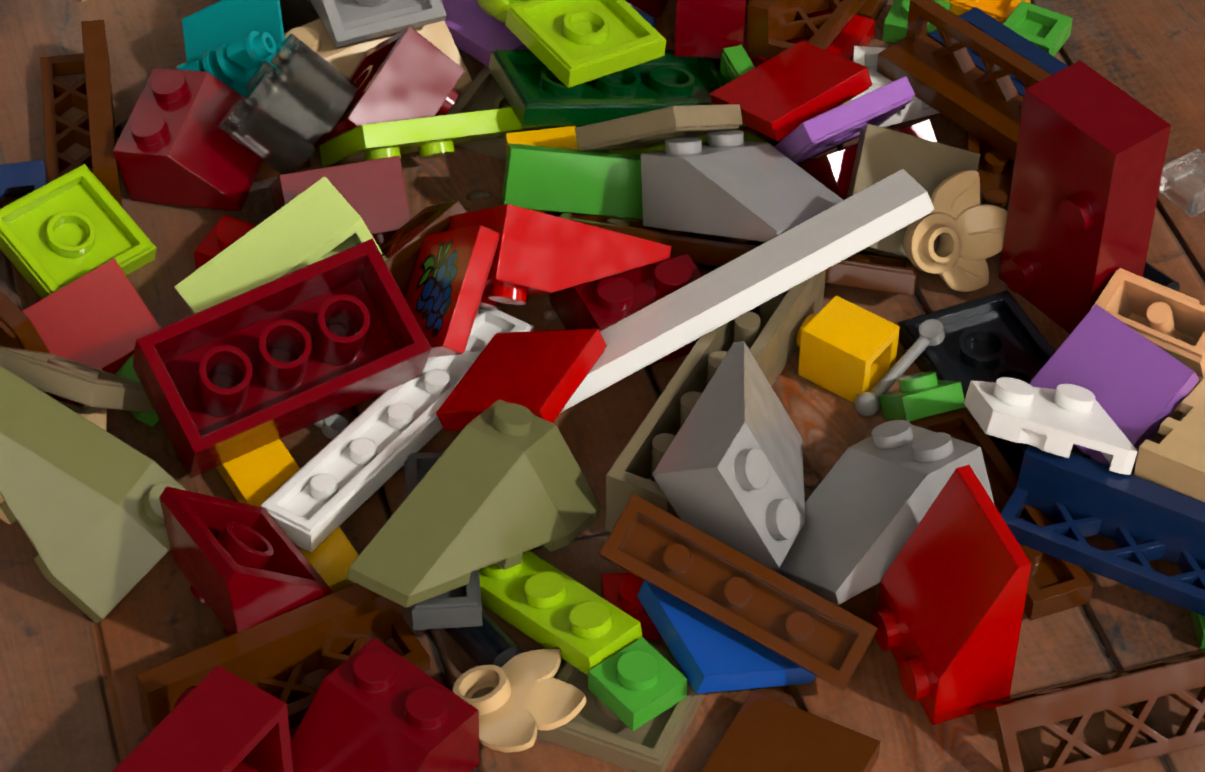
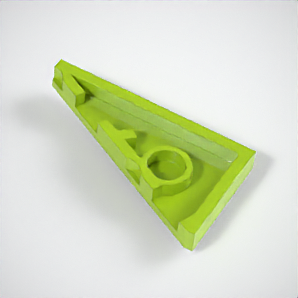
M508 107L363 124L320 145L319 149L323 168L393 156H400L401 160L402 154L419 152L420 159H431L455 153L454 145L502 137L506 136V133L546 129L551 126H522L513 109Z

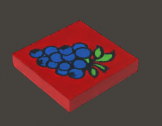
M478 225L424 236L405 300L432 348L429 358L459 355L465 352L498 246L500 233Z

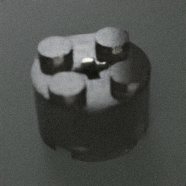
M290 34L282 42L270 59V62L275 66H272L265 60L256 69L244 86V89L249 92L244 102L239 99L218 126L229 137L281 175L295 173L316 150L313 145L325 131L330 133L357 91L356 84L350 81L345 74L293 34Z

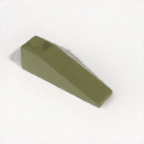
M0 366V494L4 499L0 504V508L11 524L19 522L39 555L34 558V561L44 577L97 624L108 615L171 549L159 497L166 486L181 490L186 489L151 458Z
M499 399L464 427L352 563L348 570L347 579L407 608L469 584L471 572L495 563L503 570L521 564L523 552L541 545L550 552L567 546L599 517L601 505L557 425L533 415L528 408L522 405L507 403Z

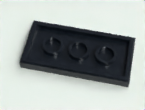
M1008 290L899 322L898 325L900 326L898 340L907 351L920 337L919 326L921 323L929 319L939 320L942 323L945 332L943 342L936 346H927L914 363L921 372L935 371L937 380L961 382L964 399L966 398L971 380L996 382L998 378L1010 377L1029 384L1055 353V350ZM989 435L1012 470L1019 477L1024 453L1008 440Z

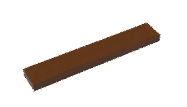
M563 212L559 216L568 220L672 246L669 259L689 254L694 263L721 267L764 244L762 241L643 226V220L627 217ZM857 252L826 269L825 283L913 296L918 283L919 270L908 259Z

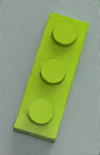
M529 550L523 552L521 564L503 570L495 563L479 569L481 603L483 606L545 648L560 649L562 659L587 676L590 669L643 637L641 622Z

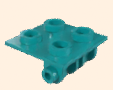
M221 0L182 19L187 63H182L176 66L175 69L209 72L245 98L290 79L280 0Z

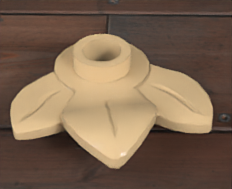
M963 170L943 180L934 189L931 202L935 210L908 226L904 235L903 246L907 257L918 270L930 274H939L948 288L966 293L976 291L988 285L989 269L985 259L997 255L1003 249L1008 212L994 205L981 204L979 173L975 170ZM939 235L940 242L938 249L935 252L933 247L934 241L936 237Z
M539 649L523 652L512 657L502 667L480 665L464 672L456 680L453 692L479 710V741L482 745L505 753L527 750L534 745L537 730L549 731L570 722L583 709L587 702L585 694L577 687L553 678L562 660L560 649Z

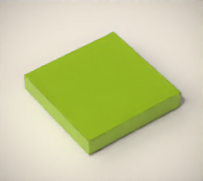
M533 0L508 8L506 11L505 26L567 88L665 56L667 40L625 0Z
M85 164L0 209V249L42 299L113 258L126 276L155 260L156 246Z

